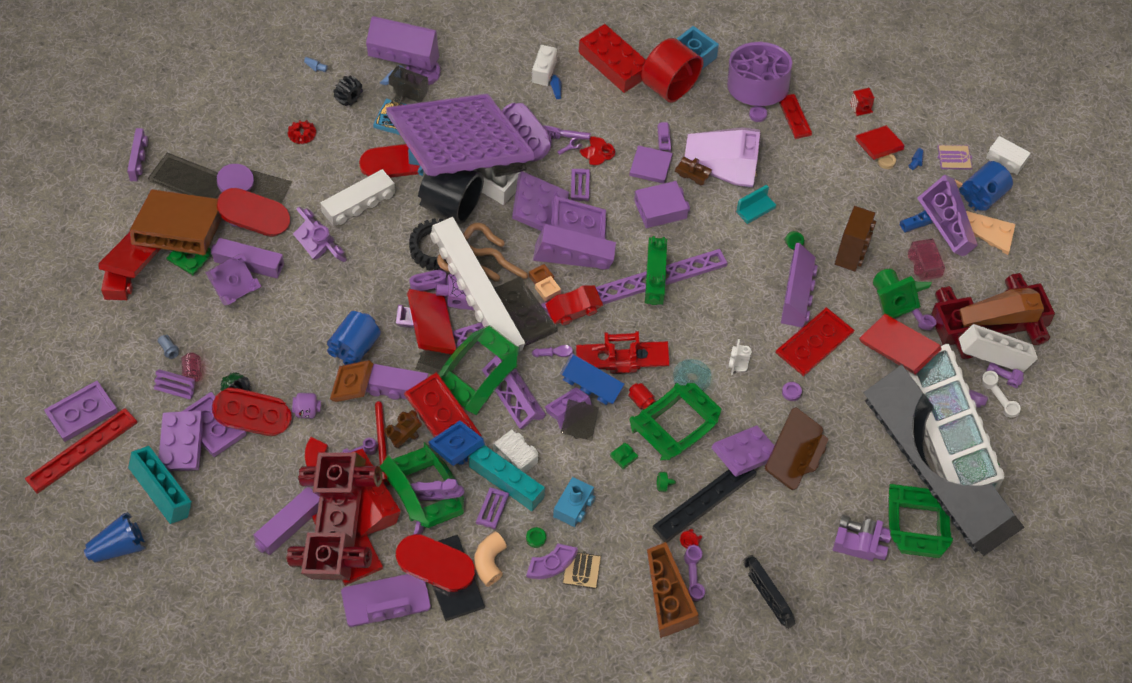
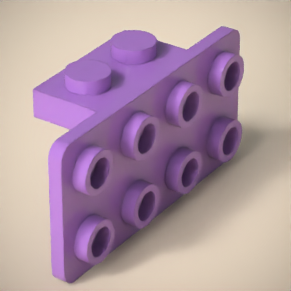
M409 574L348 586L341 590L349 627L425 612L431 608L425 581Z

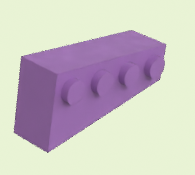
M944 175L918 197V200L952 251L960 256H965L977 247L978 244L955 179Z
M544 224L535 244L533 261L609 269L614 261L616 242Z

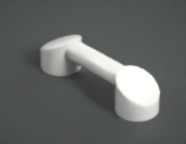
M994 371L985 372L982 378L983 386L992 390L1004 407L1005 416L1010 418L1018 416L1020 405L1016 401H1008L997 385V373Z

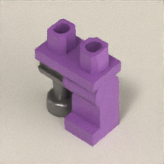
M842 514L832 551L867 559L872 562L874 558L885 560L888 547L879 545L878 541L890 542L889 529L882 527L883 522L879 520L876 522L866 519L860 523L850 521L849 516ZM847 528L858 532V534L847 532Z

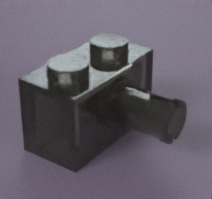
M396 66L389 76V91L396 94L391 100L392 104L400 106L406 98L421 103L429 92L428 77Z

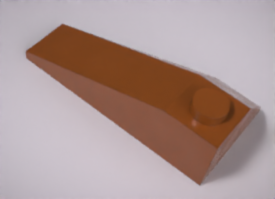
M1031 288L1005 291L961 308L959 312L963 327H968L973 324L982 326L1038 322L1044 308L1038 292Z

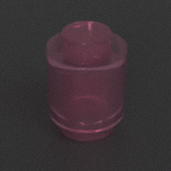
M187 353L181 358L182 376L195 379V382H198L202 376L201 357L195 353Z

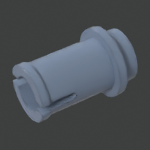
M168 335L160 336L158 343L164 350L165 357L169 359L176 358L179 354L178 346L173 344Z

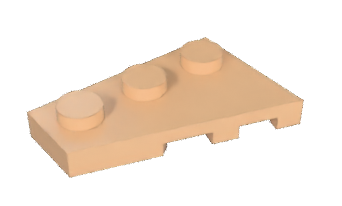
M966 211L974 236L988 242L987 244L992 247L995 246L1008 255L1015 224Z

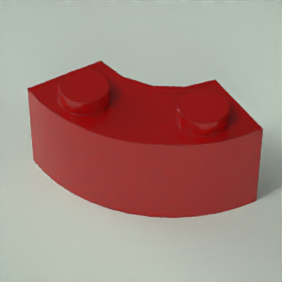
M582 285L571 292L556 295L545 305L553 324L561 323L562 325H567L572 320L585 315L592 316L598 312L597 309L602 307L603 303L595 285Z

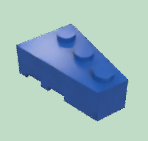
M572 353L560 372L564 376L563 380L572 386L574 383H577L581 386V391L588 395L591 392L598 396L597 400L605 405L608 402L613 404L624 386V383Z

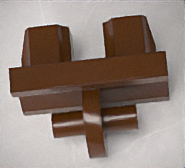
M683 156L681 162L675 168V172L680 177L692 179L696 184L702 186L712 173V169L699 164L698 158L690 160Z
M411 410L409 413L402 412L398 416L397 420L399 423L396 426L388 425L384 431L387 437L391 439L394 447L399 448L409 438L413 440L418 438L417 430L422 426V423L417 418V413L414 410Z

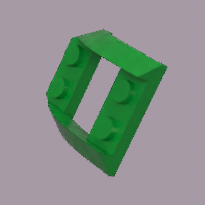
M488 325L473 332L450 356L438 375L458 403L465 407V410L478 415L483 404L488 401L501 382L518 367L517 357L519 356L520 347L491 325ZM477 342H480L503 361L489 374L478 390H475L452 371L465 354Z
M676 383L663 397L642 410L637 416L630 417L629 421L632 433L639 432L662 455L660 460H670L694 445L716 426L722 409L695 383H687L686 385ZM682 398L705 422L687 437L677 442L655 419Z
M424 442L423 448L394 459L388 455L380 465V468L387 475V480L402 500L409 514L410 521H419L421 526L430 528L463 515L464 496L444 499L421 508L406 475L434 465L444 481L455 479L443 459L430 448V445Z
M889 484V532L902 554L932 558L942 557L952 544L953 538L951 537L950 517L944 512L940 503L934 498L928 488ZM899 507L937 511V536L900 531Z

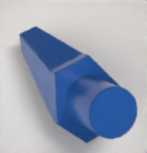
M552 75L550 84L555 98L561 99V80L557 75Z
M918 148L912 157V162L908 165L912 170L917 166H923L924 152L921 148Z

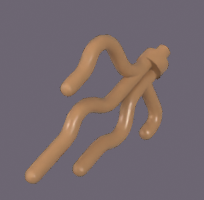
M482 223L471 224L463 233L467 240L475 230H480L492 243L499 247L505 245L502 239L495 236L490 228ZM469 245L475 256L491 255L505 269L522 279L528 278L527 272L505 260L498 250L493 248L477 249ZM439 254L437 258L439 267L446 272H450L445 259H442ZM481 265L487 277L494 281L500 280V275Z

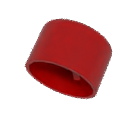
M668 38L659 43L647 57L642 68L641 79L646 86L667 102L673 103L685 95L696 83L703 68V59L678 39Z

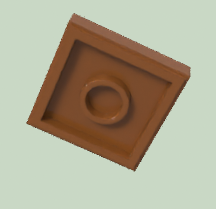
M367 360L339 366L330 400L339 402L364 397L373 363Z

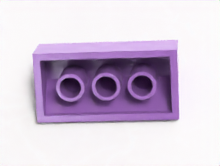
M374 16L371 18L366 41L368 56L432 70L439 59L436 30Z
M796 243L791 261L781 323L803 327L804 322H808L810 316L807 306L811 307L813 296L809 294L810 291L814 290L815 280H812V276H816L818 265H814L816 257L800 243Z

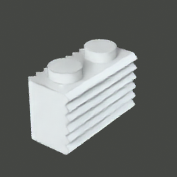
M545 45L540 46L532 68L533 83L549 85L557 60L556 48Z
M999 136L990 147L986 158L1002 164L1010 173L1018 175L1027 163L1031 153Z
M512 429L493 443V451L524 473L538 463L537 450L533 446L527 445L523 436L520 433H515Z

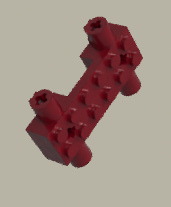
M1021 273L1011 274L1005 279L1008 290L1031 288L1040 294L1044 310L1038 322L982 325L981 327L1004 335L1027 331L1033 345L1044 344L1050 339L1046 327L1050 326L1055 315L1041 283L1028 286ZM941 287L935 293L938 303H935L931 316L936 319L935 328L942 345H956L961 358L970 359L974 356L963 353L959 338L971 326L963 327L959 310L974 304L972 298L957 299L952 287Z
M356 452L318 453L316 466H302L299 469L298 479L300 485L303 487H313V493L319 496L315 533H307L305 546H290L287 550L286 559L289 566L302 567L301 574L310 579L350 580L351 568H368L371 565V549L369 547H354L362 487H379L382 482V470L379 466H365L366 459Z

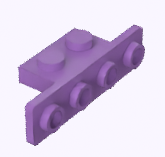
M298 207L296 210L304 218L305 222L293 235L310 256L316 260L329 249L335 258L345 262L347 260L343 255L345 252L341 247L333 243L334 238L331 235L325 244L319 245L312 241L311 230L315 226L322 224L317 220L315 221L313 218L314 214L308 208Z

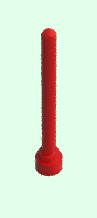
M377 401L375 403L379 463L381 465L387 457L383 405L380 401ZM382 472V481L388 482L387 486L391 485L387 480V475Z

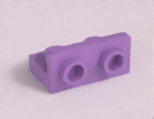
M577 387L545 406L546 412L557 420L562 431L593 412L590 397Z

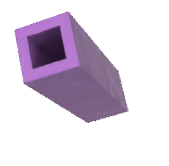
M219 238L217 243L212 246L211 255H213L214 262L221 264L243 253L247 259L245 264L248 270L265 276L278 278L284 265L283 255L222 238Z
M306 487L254 534L255 547L261 553L265 551L268 555H271L318 512L319 496L313 493L310 487Z

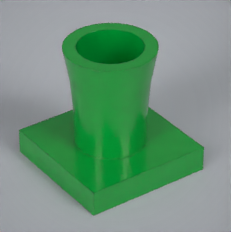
M884 269L876 274L873 279V286L877 289L882 315L887 314L892 318H897L921 307L915 280L912 276L899 281L897 273L893 269Z

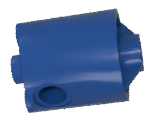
M989 161L962 184L959 192L969 202L968 206L970 208L975 207L974 211H986L1012 188L1013 179L1006 167L998 162Z
M351 311L327 341L329 347L327 349L328 354L342 359L345 365L360 362L381 335V331L374 318L366 313Z

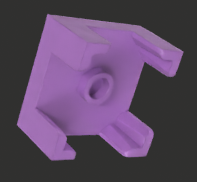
M243 253L205 272L223 305H229L248 292L262 287L258 279H253L245 264L247 259Z

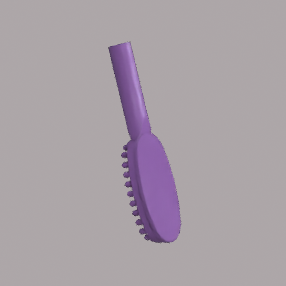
M543 125L551 138L553 136V139L555 137L559 139L560 136L590 140V133L561 130L556 127Z

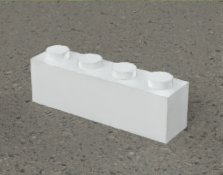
M382 169L320 202L322 213L333 227L338 224L342 225L347 219L359 216L367 208L375 207L378 202L390 199L395 194V184Z
M975 324L959 338L963 353L1010 368L1011 370L1018 369L1024 372L1038 359L1033 344Z

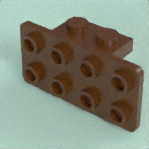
M797 407L792 408L765 465V470L789 489H797L803 475L814 472L819 467L821 455L826 451V444L829 439L822 434L823 427Z

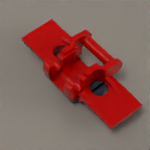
M639 331L626 334H608V332H604L605 344L576 345L577 357L598 369L606 368V370H610V373L637 372V369H640V367L669 366L668 341L640 342ZM614 341H635L630 343L629 349L621 350L615 349V345L609 343ZM602 353H605L609 356L606 360H601L598 358V356Z

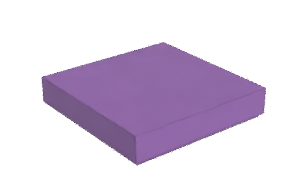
M638 145L629 176L664 184L673 153Z

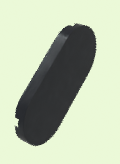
M753 555L744 558V567H749L750 569L748 576L781 625L787 629L794 626L795 618L789 605L760 562Z

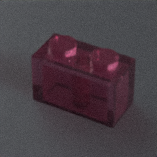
M933 238L911 243L908 250V258L914 263L915 275H919L921 281L941 278L945 266Z

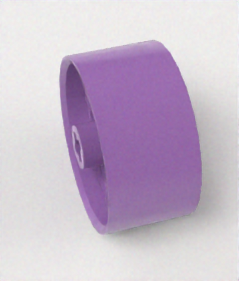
M751 42L737 47L729 58L728 91L735 99L749 105L767 106L780 102L789 93L792 70L790 55L783 48L766 42Z

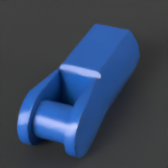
M925 210L915 216L901 220L900 227L906 233L932 224L933 221Z

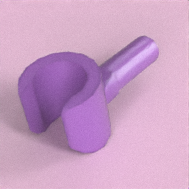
M572 138L569 145L557 152L561 155L572 148L580 149L582 144L574 146V142L579 139Z

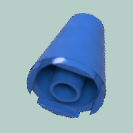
M128 512L122 514L86 543L84 553L89 561L99 562L146 549V546L140 543V541H145L136 522L131 523L129 520L132 518L131 514Z

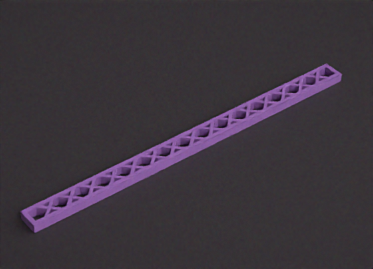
M718 249L666 265V274L669 277L665 279V285L726 267L727 261L721 250ZM718 256L720 262L714 263L709 260L712 257ZM698 262L704 265L702 268L693 267V264ZM681 267L686 269V272L681 274L676 272V269ZM646 272L597 286L596 289L603 305L645 292V283L641 281L646 278ZM628 283L635 285L634 289L631 290L624 288V286ZM609 289L618 291L615 295L607 293ZM546 303L510 313L509 316L518 331L552 321L549 313L544 317L537 315L538 311L541 310L548 312ZM521 316L530 317L528 322L519 320ZM477 323L452 331L454 338L458 339L457 344H455L456 349L467 339L465 337L467 333H473L484 328L483 324Z

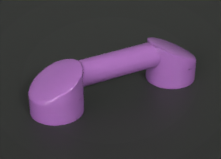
M918 308L911 311L919 322V328L931 330L936 325V319L928 314L923 316Z
M695 545L687 548L684 554V561L688 564L690 587L688 592L693 601H700L705 595V589L698 583L696 564L702 557V550Z

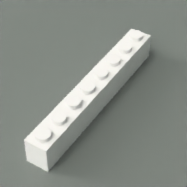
M451 217L434 224L430 237L434 244L437 243L442 259H446L450 273L455 275L459 289L465 292L466 301L475 310L477 321L481 322L484 327L491 325L520 347L519 351H522L525 344L522 336L454 218Z

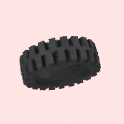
M436 218L432 219L431 223L429 220H425L424 225L419 223L418 228L415 227L409 238V249L412 259L421 268L426 267V270L431 271V268H434V270L440 268L437 263L438 257H431L421 252L419 242L423 237L431 233L434 224L439 223L436 222Z

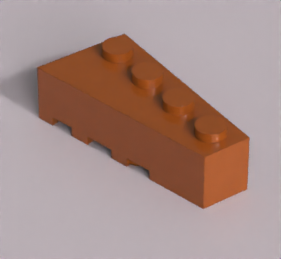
M664 542L647 549L660 638L699 624L698 612L667 543Z

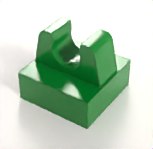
M623 443L610 453V457L622 469H625L638 459V455L628 443Z

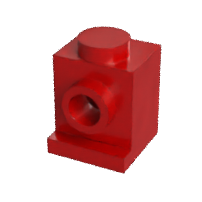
M870 88L853 91L850 105L856 116L873 113L872 106L875 97Z

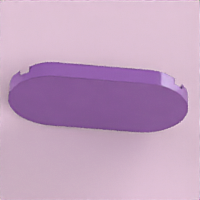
M523 103L508 104L502 110V113L534 152V160L530 161L541 160L548 154L551 148L550 134Z

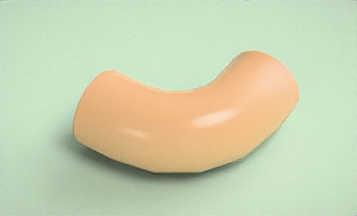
M496 531L487 536L478 545L474 555L475 570L486 587L497 582L503 575L495 564V557L505 550L507 546L502 536Z

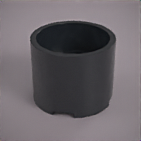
M462 170L452 174L442 173L437 176H427L425 173L418 192V197L421 198L419 205L447 219L453 217L456 223L462 224L467 220L479 201L483 189L484 176L475 170Z

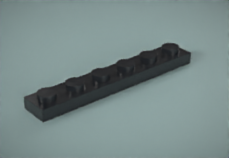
M753 469L735 477L730 470H727L654 524L652 529L667 543L753 479L757 472Z

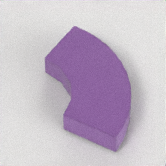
M557 544L550 554L543 557H532L526 575L527 578L546 579L558 575L573 562L578 548Z

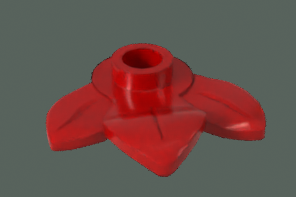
M590 136L589 142L591 146L579 150L584 158L589 159L590 165H600L605 160H610L615 156V149L611 144L606 143L602 138Z

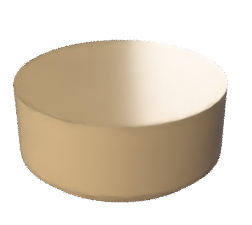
M893 154L878 158V165L883 169H891L895 166L896 158Z

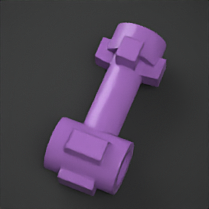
M990 362L986 372L994 371L997 375L1008 379L1007 384L1014 388H1018L1024 379L1022 371L1013 369L1011 373Z
M366 438L362 446L351 451L346 448L343 452H353L363 448L366 454L373 455L378 445L373 438Z

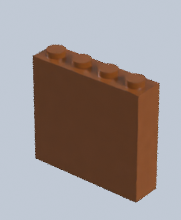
M151 189L130 228L131 244L205 255L222 220L221 214L216 207L218 199Z

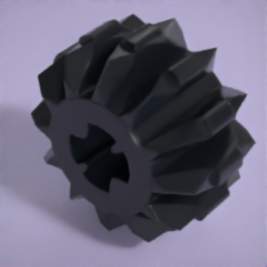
M344 76L342 80L339 79L338 84H335L336 88L333 90L335 93L334 98L340 104L352 106L361 97L363 85L355 77Z

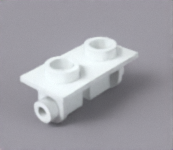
M738 339L737 346L732 347L729 368H732L731 375H733L734 371L746 372L748 369L752 351L749 346L739 345L740 339Z

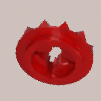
M299 120L297 123L293 122L292 126H288L287 133L292 142L306 144L315 138L316 128L308 120L305 122ZM301 127H302V129L304 130L303 135H301V133H300V128H301Z

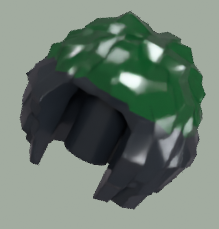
M237 372L223 377L220 384L221 391L227 388L252 391L248 377H244Z

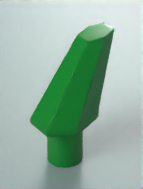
M915 281L917 292L930 288L932 282Z

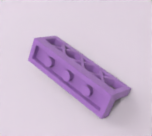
M497 355L482 369L486 377L489 376L490 370L495 365L497 367L503 361ZM516 369L504 379L507 382L506 392L501 390V384L495 390L519 429L525 428L533 419L541 420L546 416ZM511 395H515L517 398L516 406H512L510 403ZM521 409L525 410L528 415L523 421L520 419Z

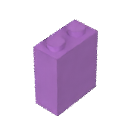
M677 181L635 190L634 201L645 228L687 219L690 206L688 201L684 200L683 189L678 186Z

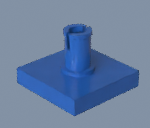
M458 421L429 441L430 448L452 466L455 464H465L464 460L467 462L470 454L485 445L484 439L462 421Z

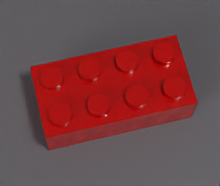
M603 24L579 40L578 53L623 93L642 82L641 72L646 59L606 24Z

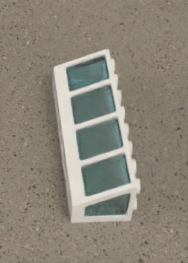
M949 344L941 346L942 350L916 375L907 370L934 406L926 422L924 441L938 476L961 485L977 486L991 483L998 491L1004 479V472L1002 468H999L996 452L992 451L989 435L983 429L982 418L978 417L975 401L969 395V387L962 378V370L956 363L955 353L951 351Z

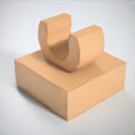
M552 276L535 284V289L544 301L561 294V288Z

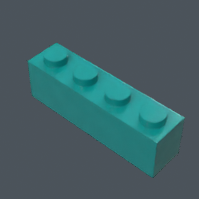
M483 445L469 456V467L502 491L509 493V496L530 511H533L545 498L544 486L487 446Z
M146 446L132 451L128 465L129 470L169 524L188 518L192 501L152 448Z

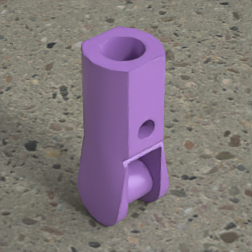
M660 122L657 126L659 150H668L670 152L669 123Z

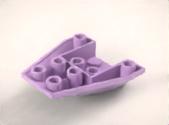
M741 127L688 134L685 157L690 160L698 158L699 164L712 169L711 176L733 185L753 188L760 130Z

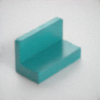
M768 185L739 199L736 212L746 224L776 208V204L768 196Z

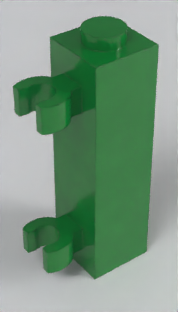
M652 236L648 240L645 304L663 305L667 258V239L665 237L655 238V236Z

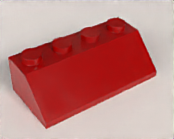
M363 448L353 451L366 459L365 466H373ZM383 481L379 487H362L356 530L360 538L391 527L398 521L401 510Z

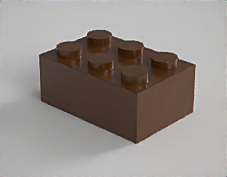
M857 206L853 207L834 265L856 272L858 266H862L873 235L872 231H874L877 222L874 220L875 212Z

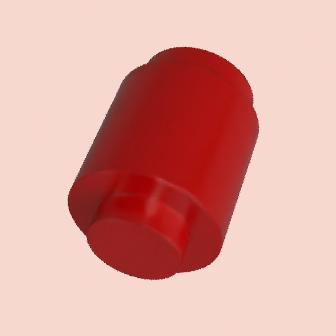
M635 383L629 388V398L641 410L656 402L655 396L643 383Z

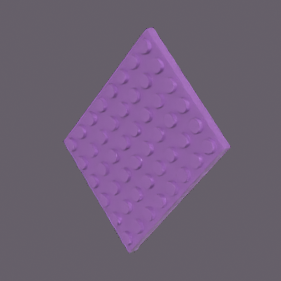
M488 94L386 107L387 116L427 176H437L442 173L452 174L462 170L472 171L482 167L491 168L496 165L506 166L510 165V163H526L534 160L532 149Z

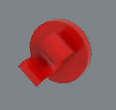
M693 529L684 531L680 535L681 545L686 549L692 545L699 546L702 536H697Z

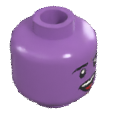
M300 392L296 397H293L292 413H295L297 418L313 419L316 416V412H320L321 400H317V396L314 393Z

